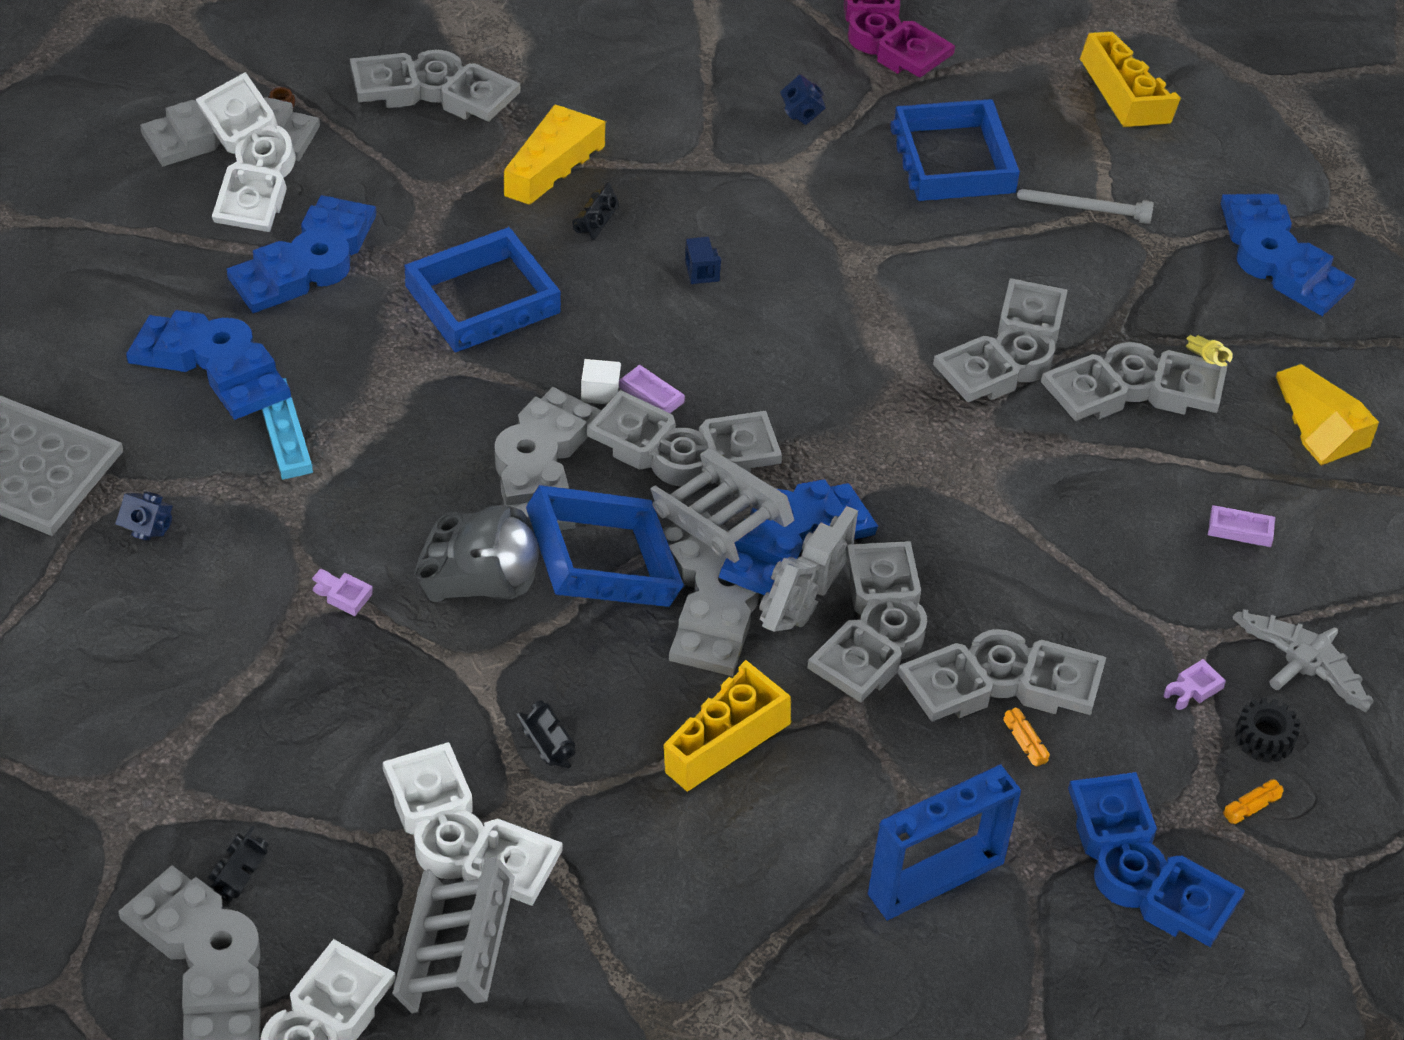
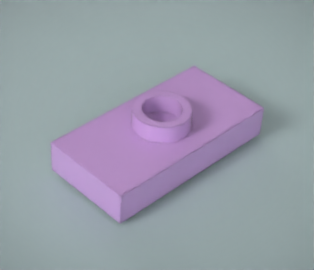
M638 365L619 380V388L624 392L668 413L677 409L685 400L684 394L641 365Z
M1212 505L1208 535L1271 547L1274 536L1275 517Z

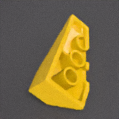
M1302 364L1277 372L1276 379L1286 403H1289L1293 411L1292 419L1294 424L1299 426L1303 446L1320 465L1371 447L1379 421L1362 402Z

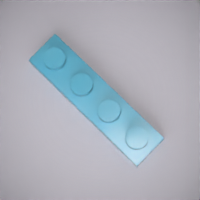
M292 397L261 409L282 480L313 473L312 463Z

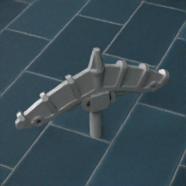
M1245 609L1233 615L1232 619L1240 624L1247 633L1253 634L1258 639L1274 643L1276 647L1286 652L1285 658L1289 663L1270 679L1269 683L1273 689H1281L1298 672L1302 675L1307 674L1310 676L1317 674L1324 681L1327 680L1336 693L1345 699L1347 704L1353 705L1365 713L1370 709L1374 701L1370 695H1366L1361 685L1363 680L1361 675L1353 672L1347 663L1348 657L1346 654H1340L1331 644L1338 633L1337 628L1334 627L1318 635L1302 628L1303 625L1300 623L1296 626L1276 620L1274 615H1270L1269 618L1249 614L1248 610Z

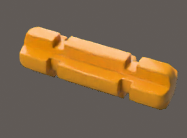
M1016 707L1006 711L1004 722L1010 730H1013L1011 733L1026 754L1029 753L1027 757L1036 767L1046 764L1049 761L1050 753L1043 744H1040L1042 741L1030 723L1024 720L1026 717L1022 711Z
M1275 779L1269 780L1262 784L1263 787H1257L1238 798L1239 802L1233 801L1226 805L1223 812L1224 817L1231 824L1239 823L1245 819L1244 816L1249 817L1268 806V802L1272 803L1280 799L1284 791L1282 785H1279Z

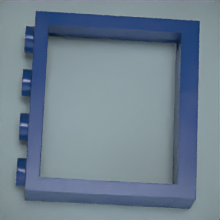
M993 99L896 106L895 118L893 121H890L891 133L897 137V151L903 155V169L909 173V187L915 191L918 201L1016 193L1020 171ZM981 127L996 170L938 175L924 174L911 132Z
M510 227L405 264L406 288L455 353L560 313L561 291ZM510 257L538 293L457 322L431 286Z
M539 485L528 502L526 510L555 595L670 607L683 588V581L653 507L652 500ZM557 520L633 530L650 577L573 568Z
M1001 764L880 821L868 896L887 921L1004 864L1021 789ZM982 813L977 835L902 870L907 848ZM907 833L910 838L901 841L898 836ZM987 851L992 857L988 859L983 852Z

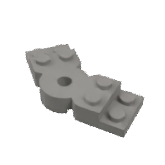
M444 50L424 51L418 54V59L412 61L411 56L406 53L350 59V68L358 102L385 100L386 108L415 105L422 99L428 102H441L443 110L465 120L473 114L489 122L520 93V83L476 63L467 64L463 67L462 61L457 55Z
M265 97V101L274 112L277 125L285 129L291 138L295 151V160L300 161L320 127L319 118L293 112V106L290 102ZM195 100L166 107L167 117L140 124L141 134L162 167L215 151L220 144V140L214 133L212 125Z
M1010 278L1001 313L998 337L981 336L934 356L933 365L967 402L985 395L990 400H994L1016 390L1017 381L1034 382L1042 379V374L1050 371L1052 367L1068 290Z
M1126 342L1111 347L1104 359L1101 356L1091 354L1042 374L1041 383L1075 421L1092 414L1099 420L1123 410L1125 401L1142 402L1148 400L1155 408L1184 415L1187 406L1217 413L1227 366L1222 367L1217 364H1209L1202 357L1171 350L1162 352L1161 357L1157 358L1153 355L1154 350L1140 343Z
M552 387L541 399L535 396L518 414V424L503 430L495 441V468L499 476H501V493L504 505L522 510L529 519L526 506L539 485L569 489L564 467L557 462V459L569 458L588 438L587 426L601 410L555 387ZM557 520L560 530L575 528V522Z
M619 390L587 426V436L613 448L614 458L639 470L652 468L658 478L675 486H683L702 473L704 466L700 454L708 448H711L750 473L751 468L776 465L782 462V453L766 411L706 419L699 427V431L690 428H676L673 414Z
M846 506L839 517L834 516L829 526L820 522L814 533L809 532L802 545L803 553L798 559L793 557L783 558L782 562L779 561L776 564L771 577L774 580L770 593L766 592L759 607V610L762 611L759 619L763 621L762 627L776 632L792 629L794 625L803 627L807 623L818 604V601L815 600L817 594L821 596L826 594L847 562L846 548L847 545L854 544L857 510Z
M707 511L700 514L706 519L711 517ZM677 524L665 527L663 532L683 584L694 588V593L687 596L681 612L678 630L669 652V661L733 676L750 628L751 612L758 604L759 593L719 578L721 568L726 560L725 556H718L710 546ZM724 524L720 526L726 532L729 531Z
M911 541L847 545L846 557L851 577L850 592L854 611L861 615V620H848L808 660L807 668L860 703L875 688L880 691L898 672L901 660L916 654L924 642L927 615L924 608L919 604L921 587Z
M996 629L983 632L975 637L969 650L965 645L955 643L901 664L898 668V675L931 722L953 713L958 718H962L988 707L991 697L1009 698L1017 696L1023 706L1056 714L1058 707L1091 715L1106 657L1045 640L1034 642L1033 647L1028 648L1025 644L1026 640L1022 636L1008 630Z
M171 865L118 911L120 920L169 959H186L189 970L183 974V1040H261V985L257 969L260 961V945L256 926L246 915L235 910L223 909L222 897L200 879L195 877L190 880ZM221 947H228V948L223 949V950H217L218 948H221Z

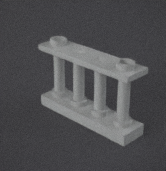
M711 448L700 454L704 466L702 473L673 493L668 494L656 485L650 488L654 498L653 507L661 518H668L710 546L718 556L723 555L734 563L740 560L734 543L767 519L770 521L774 520L783 527L794 521L787 495ZM708 483L719 485L689 507L682 503V501ZM727 495L738 497L709 519L700 515ZM747 507L757 510L728 532L720 528L721 525Z
M498 857L484 860L479 879L443 885L430 869L423 870L392 993L411 1013L418 1012L423 992L459 987L473 1003L487 1002L515 880L513 874ZM476 894L474 906L471 910L442 914L445 900ZM469 925L467 936L463 941L434 945L438 930ZM462 956L457 972L427 977L430 961Z

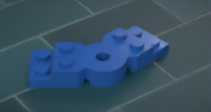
M1278 194L1222 195L1221 207L1231 241L1239 245L1237 262L1246 273L1259 279H1266V276H1272V285L1275 290L1321 316L1329 311L1353 288L1356 279L1331 265L1333 256L1310 243L1297 242L1296 238L1290 233L1292 223L1287 207L1280 204Z
M321 195L316 206H310L301 223L302 233L292 243L278 241L253 250L254 259L227 268V277L252 313L307 294L310 289V282H316L317 286H329L338 283L349 273L350 255L359 252L376 217V206Z
M175 310L171 318L149 315L126 354L129 364L182 372L197 368V363L198 366L206 370L209 385L234 420L291 397L290 388L277 372L274 359L262 344L254 343L250 327L238 319L218 318L209 321L204 314Z
M823 479L797 484L794 492L777 489L787 495L794 521L783 527L774 520L770 521L767 519L736 541L734 544L740 560L734 563L726 558L719 578L765 595L766 592L770 593L774 580L771 577L776 564L779 561L782 562L783 558L793 557L798 559L801 556L802 545L809 532L814 533L820 522L829 526L834 516L839 517L845 507L848 506L858 511L854 539L875 535L878 525L849 483L830 487L826 480ZM751 508L750 515L755 513L757 510L755 508Z
M1136 772L1070 781L1068 790L1078 816L1076 828L1085 854L1097 860L1094 879L1100 892L1107 899L1120 906L1140 907L1145 921L1174 937L1182 931L1211 947L1241 901L1245 890L1182 855L1168 857L1166 861L1160 850L1152 844L1157 827Z

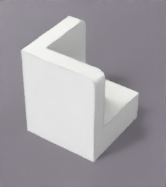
M584 359L581 401L585 403L608 404L618 393L621 363Z

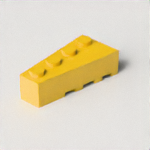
M1089 33L1080 60L1123 127L1171 124L1181 97L1175 92L1170 94L1165 89L1166 83L1160 77L1155 79L1148 72L1149 66L1146 63L1132 57L1134 52L1115 33Z
M555 104L504 169V196L528 205L533 203L554 186V181L561 177L565 178L571 173V168L576 164L585 163L589 159V154L595 150L599 152L605 147V121Z
M745 660L739 666V672L733 678L728 677L721 684V690L713 699L708 698L701 705V711L694 718L690 717L664 744L665 773L687 792L789 726L791 724V696Z

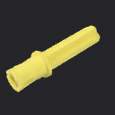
M1199 335L1187 337L1189 343L1186 345V348L1202 356L1203 360L1207 363L1223 367L1228 365L1224 362L1225 360L1228 362L1232 361L1231 350L1224 347L1221 342L1208 340Z

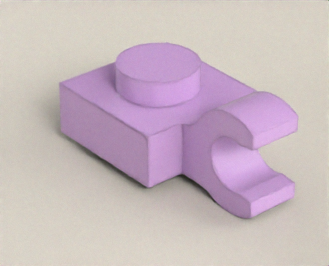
M319 569L313 577V581L317 582L313 587V591L316 594L327 596V603L353 616H356L373 595V586L347 573H344L338 579L329 572Z

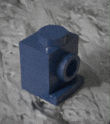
M709 237L686 239L685 264L691 284L719 282L721 257L718 256L717 249L712 248Z

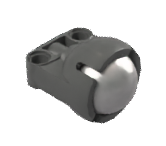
M508 505L490 506L477 513L460 514L454 511L448 512L437 520L419 556L414 574L426 596L432 602L442 601L446 598L487 596L496 600L513 599L526 593L534 581L539 557L538 542L530 520L518 508Z

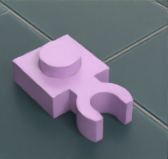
M1202 659L1179 673L1177 682L1167 685L1164 697L1167 699L1172 695L1180 696L1175 708L1182 710L1187 707L1190 698L1193 697L1198 703H1201L1222 690L1226 680Z

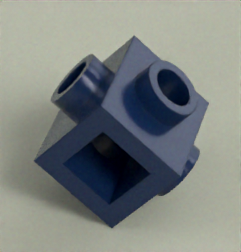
M801 74L780 91L786 105L784 110L787 115L793 120L798 119L805 125L826 109L822 99L824 95L817 84L811 83Z
M144 491L143 495L139 493H125L116 525L132 530L131 535L133 537L150 541L151 537L164 536V533L169 529L172 522L171 510L173 505L162 502L163 496L152 492Z

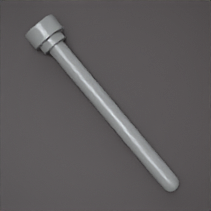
M1020 189L1017 192V197L1020 200L1134 216V219L1144 224L1151 223L1154 202L1142 200V203L1136 202V205L1027 189Z

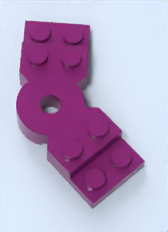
M844 0L845 19L849 22L848 40L850 44L864 53L876 54L877 62L897 74L906 69L921 78L954 54L955 45L915 21H903L902 23L899 19L900 0Z

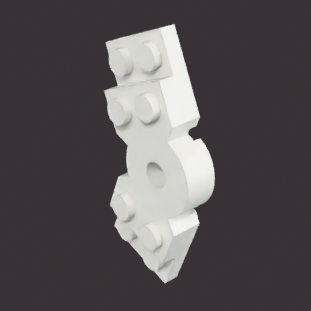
M245 72L196 99L199 108L212 125L213 131L227 152L235 153L237 162L227 167L212 219L215 223L270 232L275 214L280 213L287 190L284 177L290 173L294 166L295 151L289 134L285 129L277 125L274 112Z
M449 742L383 762V771L394 795L396 810L405 832L414 835L415 855L418 863L424 870L430 869L436 877L443 879L462 877L465 882L479 879L485 859L498 857L515 877L511 898L533 906L562 853L563 843L500 819L485 822L483 826L482 822L472 814V794Z
M333 939L290 993L292 1011L286 1013V1010L275 1014L264 1026L261 1040H357L374 1018L375 1006L395 982V972Z

